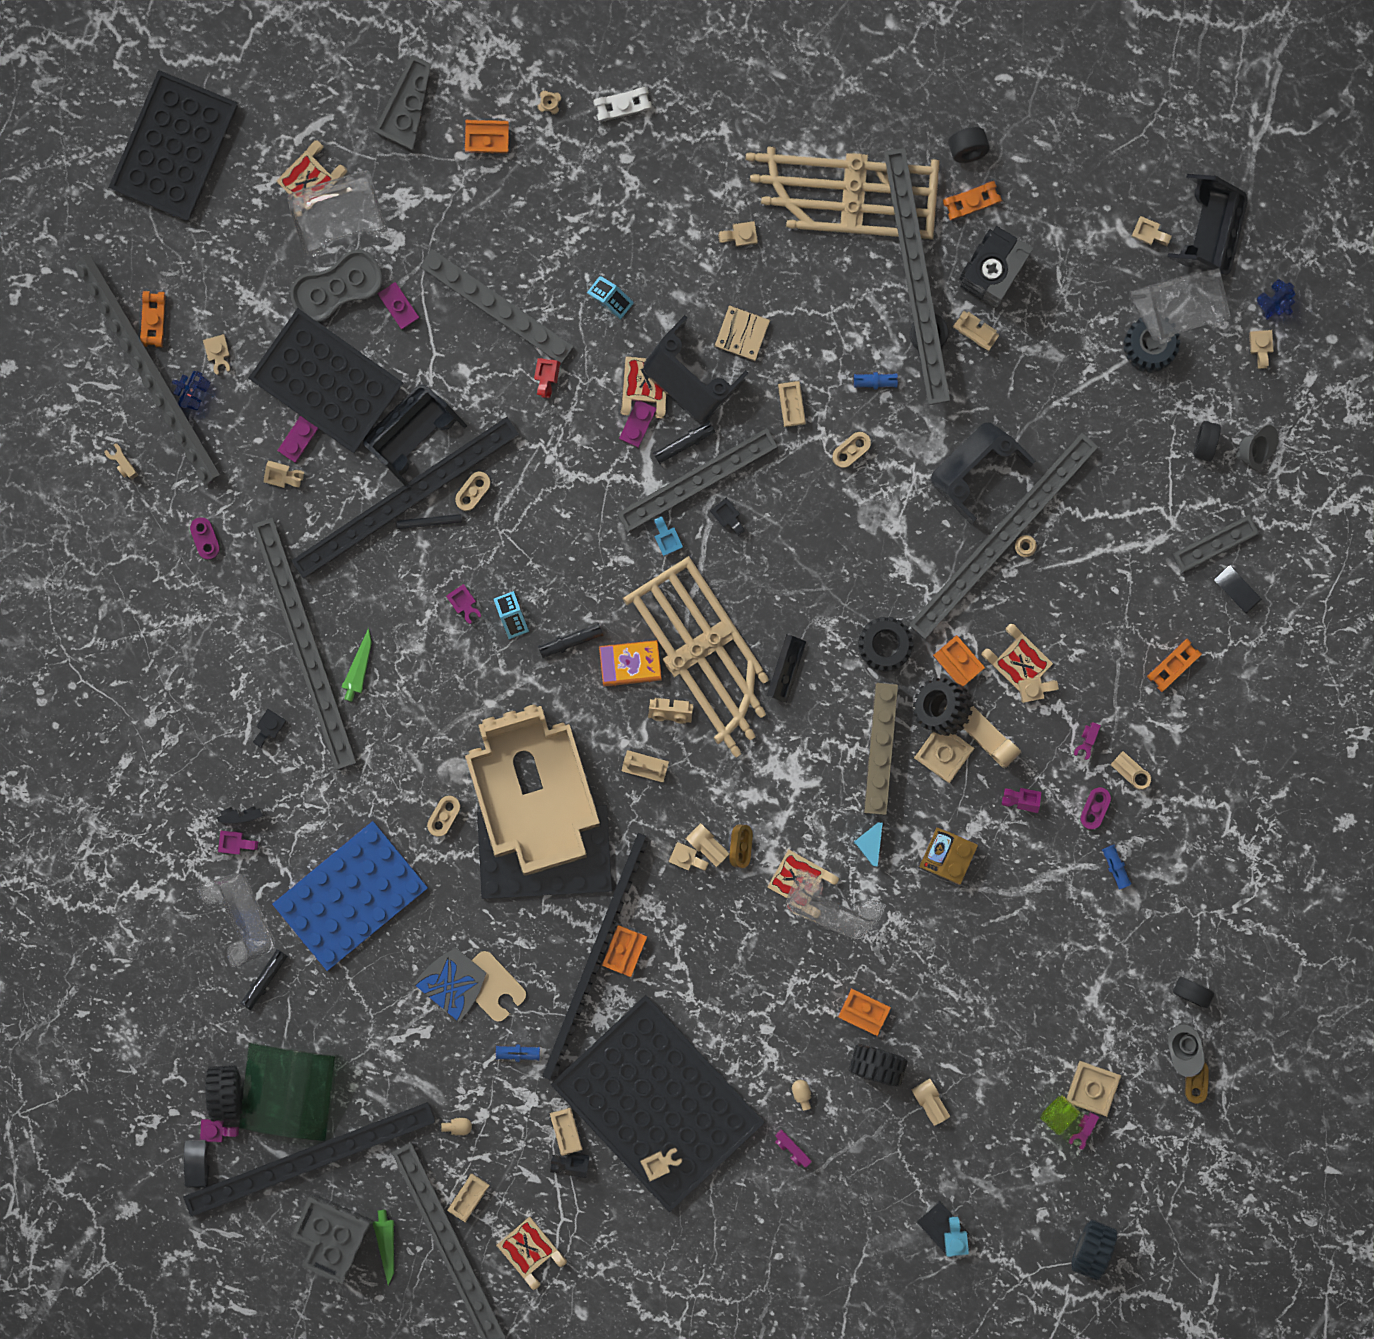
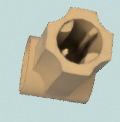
M1124 751L1111 763V766L1131 783L1135 789L1144 790L1150 785V774L1142 769ZM1136 775H1145L1147 783L1144 786L1137 785L1135 782Z
M701 823L685 838L716 867L729 855L727 850L714 839V836Z
M931 1079L911 1089L934 1126L950 1117Z

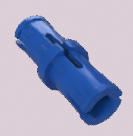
M873 372V374H854V388L873 387V389H878V387H897L898 376L897 374H878V372Z
M1115 844L1102 849L1109 865L1108 870L1112 872L1118 889L1120 890L1131 885L1132 883L1124 868L1126 865L1121 861Z
M516 1044V1047L496 1046V1060L507 1059L515 1060V1062H520V1060L540 1061V1047H521ZM508 1052L528 1053V1054H508Z

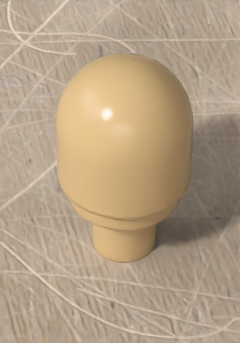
M804 1080L795 1081L792 1085L794 1099L801 1103L803 1111L811 1108L808 1100L811 1098L809 1085Z
M467 1118L451 1119V1123H441L442 1132H451V1135L455 1136L467 1135L472 1129V1124Z

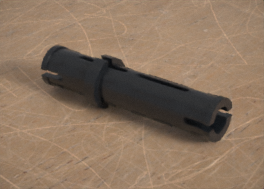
M707 421V423L694 430H688L686 435L656 452L654 451L653 454L658 463L661 464L692 445H699V441L716 432L710 421Z
M599 623L567 636L561 638L558 636L556 640L539 645L538 648L544 659L558 652L564 653L566 649L602 637L603 632Z
M276 949L256 981L250 984L251 988L240 1004L252 1011L260 996L266 993L265 989L286 958H288L286 954Z

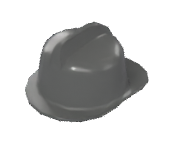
M1265 425L1255 435L1244 437L1236 457L1246 464H1250L1252 469L1259 470L1277 448L1278 432L1276 428L1272 425Z
M1189 1025L1174 1027L1168 1037L1172 1063L1180 1075L1193 1077L1199 1074L1205 1063L1203 1040L1198 1032Z

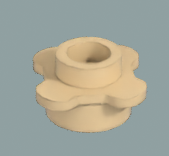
M542 91L540 94L541 103L538 105V109L541 112L550 111L552 114L558 113V102L561 100L560 94Z

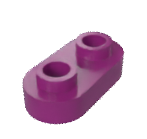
M203 517L194 519L190 525V531L199 555L207 560L216 558L220 552V546L211 522ZM200 524H203L205 527L202 532L197 530ZM207 544L212 546L210 552H205L204 550Z
M1095 788L1089 793L1080 815V822L1086 829H1096L1101 825L1111 801L1110 793L1106 789ZM1098 794L1102 795L1103 797L1101 803H1098L1095 800V797ZM1089 814H1092L1095 818L1092 823L1087 821Z

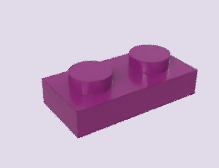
M636 401L619 440L639 448L656 412V408L642 401Z
M300 416L277 451L294 463H297L319 428Z
M782 1129L775 1134L778 1138L775 1141L776 1144L783 1151L788 1149L793 1154L790 1158L797 1166L803 1165L806 1168L812 1162Z

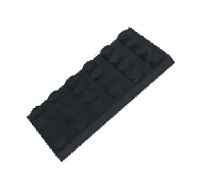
M158 70L108 188L189 222L238 107V102Z
M299 308L293 313L248 377L249 380L353 453L357 451L404 384Z
M594 805L600 823L599 827L579 832L586 852V858L527 876L523 874L517 852L495 857L482 812H477L481 898L612 892L607 805Z

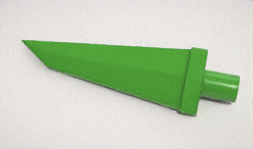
M369 628L342 684V688L347 689L344 698L346 701L352 702L355 692L362 694L363 683L372 645Z
M386 1209L378 1210L379 1221L373 1222V1228L375 1229L385 1276L389 1285L394 1274V1220H387Z

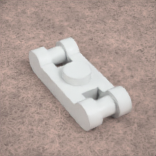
M641 87L633 91L593 100L594 106L597 107L599 113L597 114L598 121H607L652 109L651 101H648L647 97L649 94L648 88ZM639 97L640 104L634 105L633 99ZM612 104L613 111L607 112L606 105Z

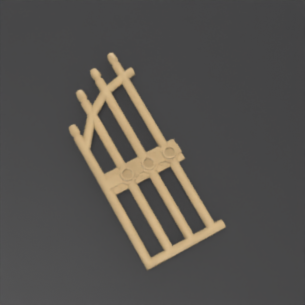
M767 147V154L746 153V160L768 162L770 175H751L750 182L772 184L779 197L774 198L762 197L761 204L784 206L800 220H787L786 227L899 237L897 228L862 225L863 213L895 215L893 206L864 204L865 191L891 193L890 186L887 184L866 183V171L887 172L886 163L867 162L868 155L846 153V160L776 155V148ZM931 160V166L908 165L909 173L930 175L929 188L912 186L913 195L928 196L927 209L916 208L917 217H926V229L920 230L921 239H933L939 160ZM777 163L845 168L844 181L779 176ZM783 185L843 190L842 202L792 199L789 198ZM800 208L842 211L841 224L814 222Z
M688 556L625 596L623 600L626 605L632 602L635 604L668 656L663 658V661L674 677L679 674L682 676L718 731V734L714 737L716 743L720 744L724 740L727 747L731 749V753L738 757L741 755L740 749L735 745L736 743L730 734L739 725L749 740L755 738L753 730L750 729L744 717L750 704L760 718L766 715L765 710L760 706V702L754 695L755 673L763 684L769 681V679ZM685 568L688 569L721 622L711 628L676 576L677 573ZM668 579L704 632L692 639L658 587ZM649 591L653 593L685 642V645L676 651L640 598ZM731 640L735 641L748 661L746 681L723 647V645ZM714 651L717 652L744 694L739 709L705 659L706 656ZM697 662L734 717L726 727L687 670Z

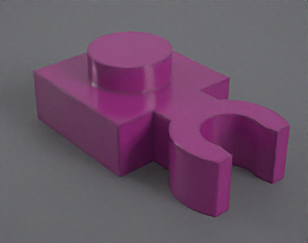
M464 584L446 596L458 614L463 611L465 612V620L468 624H472V621L469 619L471 613H476L479 618L482 617L479 610L472 608L471 605L476 603V601Z

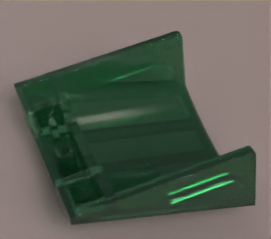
M254 1041L250 1042L248 1045L239 1128L284 1137L326 1141L339 1054L310 1053L259 1045Z

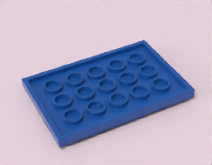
M372 821L272 905L326 971H328L428 889V887L375 822Z

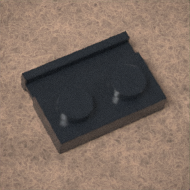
M939 1200L916 1222L946 1254L944 1233H951L949 1217L954 1216ZM960 1224V1232L966 1231L967 1235H969V1232Z

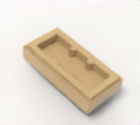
M800 381L778 384L784 427L806 424Z
M571 1108L550 1113L561 1156L581 1151L582 1146Z
M471 1173L447 1211L466 1222L490 1185Z

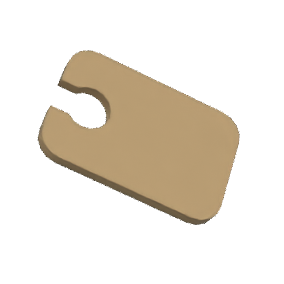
M483 951L472 959L476 965L486 972L481 990L475 1001L493 1020L502 1021L510 1013L500 1007L498 1003L499 997L502 994H509L512 996L513 1002L519 1006L526 998V991L491 953Z

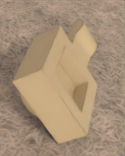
M1140 216L1132 234V238L1152 245L1153 240L1164 246H1168L1172 236L1158 231L1160 224Z
M755 222L733 224V231L719 232L720 243L735 241L736 247L757 244Z
M1272 330L1250 331L1251 354H1257L1258 369L1267 368L1269 366L1267 353H1273Z
M114 444V447L117 449L115 455H110L107 450L104 451L109 459L116 460L119 463L117 469L124 478L128 476L132 480L139 475L118 444Z
M268 461L263 482L283 488L286 483L294 487H300L304 472L300 470L289 471V466Z
M1040 677L1018 681L1021 701L1023 703L1044 699L1043 692L1059 689L1057 681L1052 680L1041 683Z
M677 842L669 860L670 863L688 871L691 865L706 871L709 864L695 857L697 850Z

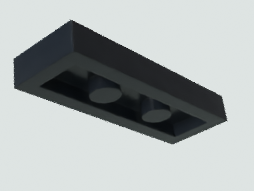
M786 634L767 693L768 697L787 703L807 641Z

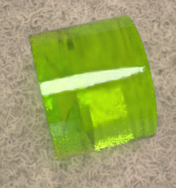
M1061 1094L1043 1111L1039 1118L1058 1136L1077 1118L1080 1111Z

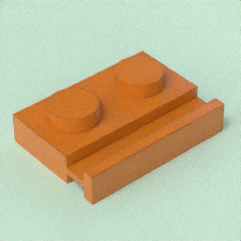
M466 120V153H508L509 121Z
M957 635L933 655L949 676L962 686L966 685L985 668Z
M618 925L602 966L631 977L647 936Z
M851 989L838 1017L878 1036L891 1007Z

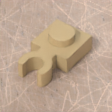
M225 335L203 340L208 361H215L213 367L215 374L220 375L218 368L221 365L226 366L227 372H230L231 367L224 359L230 357Z
M676 1148L670 1149L664 1157L660 1151L641 1160L650 1181L670 1172L668 1165H679L682 1162L681 1159L677 1161L671 1159V1154L677 1152Z

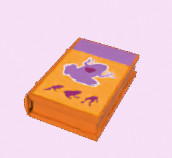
M657 640L599 646L603 687L662 681Z

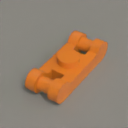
M995 181L942 200L944 206L949 210L948 216L950 221L1002 202L1001 196L996 192L995 188L997 186ZM988 192L989 199L984 201L982 193ZM961 202L963 209L957 210L955 204Z
M143 291L140 340L144 347L148 345H155V347L159 348L163 347L165 292L150 294V291ZM150 302H157V309L150 308ZM149 331H156V336H149Z
M1188 638L1148 674L1147 678L1150 681L1153 680L1161 692L1202 655L1198 649L1195 650L1190 645L1191 642ZM1183 651L1189 655L1186 660L1180 655ZM1163 670L1169 675L1165 680L1159 675Z

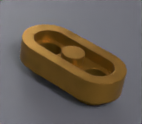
M738 824L732 830L729 860L735 868H745L750 863L753 832L748 825Z
M1204 1063L1203 1069L1199 1074L1193 1077H1185V1096L1192 1103L1198 1104L1207 1098L1209 1069L1206 1063ZM1194 1088L1199 1089L1198 1096L1192 1095V1090Z

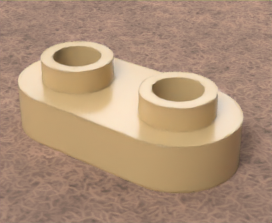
M856 432L834 450L832 455L834 464L839 468H847L870 448L871 441L869 436L864 432ZM857 440H862L864 445L862 447H857L855 442ZM845 454L847 456V460L841 461L839 459V455Z
M475 472L457 493L455 501L461 510L470 511L474 509L489 490L491 482L487 474ZM477 480H483L484 485L482 487H477ZM464 497H470L471 501L469 504L463 503Z
M445 796L439 801L427 825L432 835L440 837L449 831L460 811V802L457 798ZM452 803L454 806L453 810L447 811L446 804ZM438 821L443 824L441 830L435 828V823Z

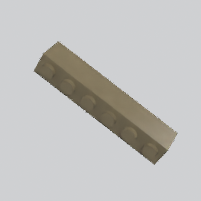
M875 684L864 813L887 814L898 685Z

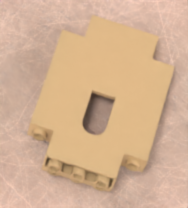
M536 705L527 706L524 708V711L516 713V711L503 714L502 718L496 720L495 717L484 719L483 723L479 724V728L486 749H473L465 757L495 857L517 852L524 876L586 858V852L579 832L599 827L600 823L570 725L559 723L552 726V730H548L542 707H537ZM521 751H527L533 755L543 786L541 790L522 795L513 765L515 755Z

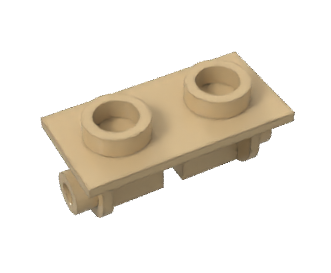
M963 311L953 327L961 334L975 341L980 347L989 351L999 337V334L996 333L997 330L986 323L980 328L977 325L981 320L969 311L968 313Z
M650 699L648 718H653L656 721L671 720L680 724L691 723L693 704H689V701L674 700L673 707H669L670 699Z
M627 750L622 772L664 782L669 761Z

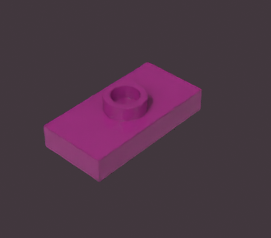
M396 282L378 293V296L401 330L420 319Z

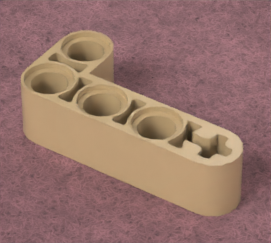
M974 706L971 707L970 710L973 711L972 716L969 715L968 719L970 721L968 724L963 725L964 730L1001 767L1006 768L1021 751L1013 742L1006 739Z

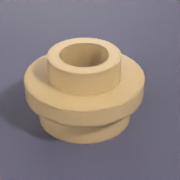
M1021 536L1015 542V550L1022 557H1029L1036 551V541L1031 536ZM1022 543H1028L1029 550H1023L1021 547Z

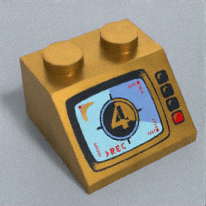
M936 828L919 867L960 885L978 845L955 834Z

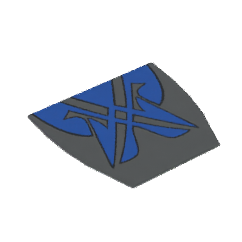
M454 948L435 960L419 976L414 985L460 1022L475 1002L481 990L486 972L459 949Z

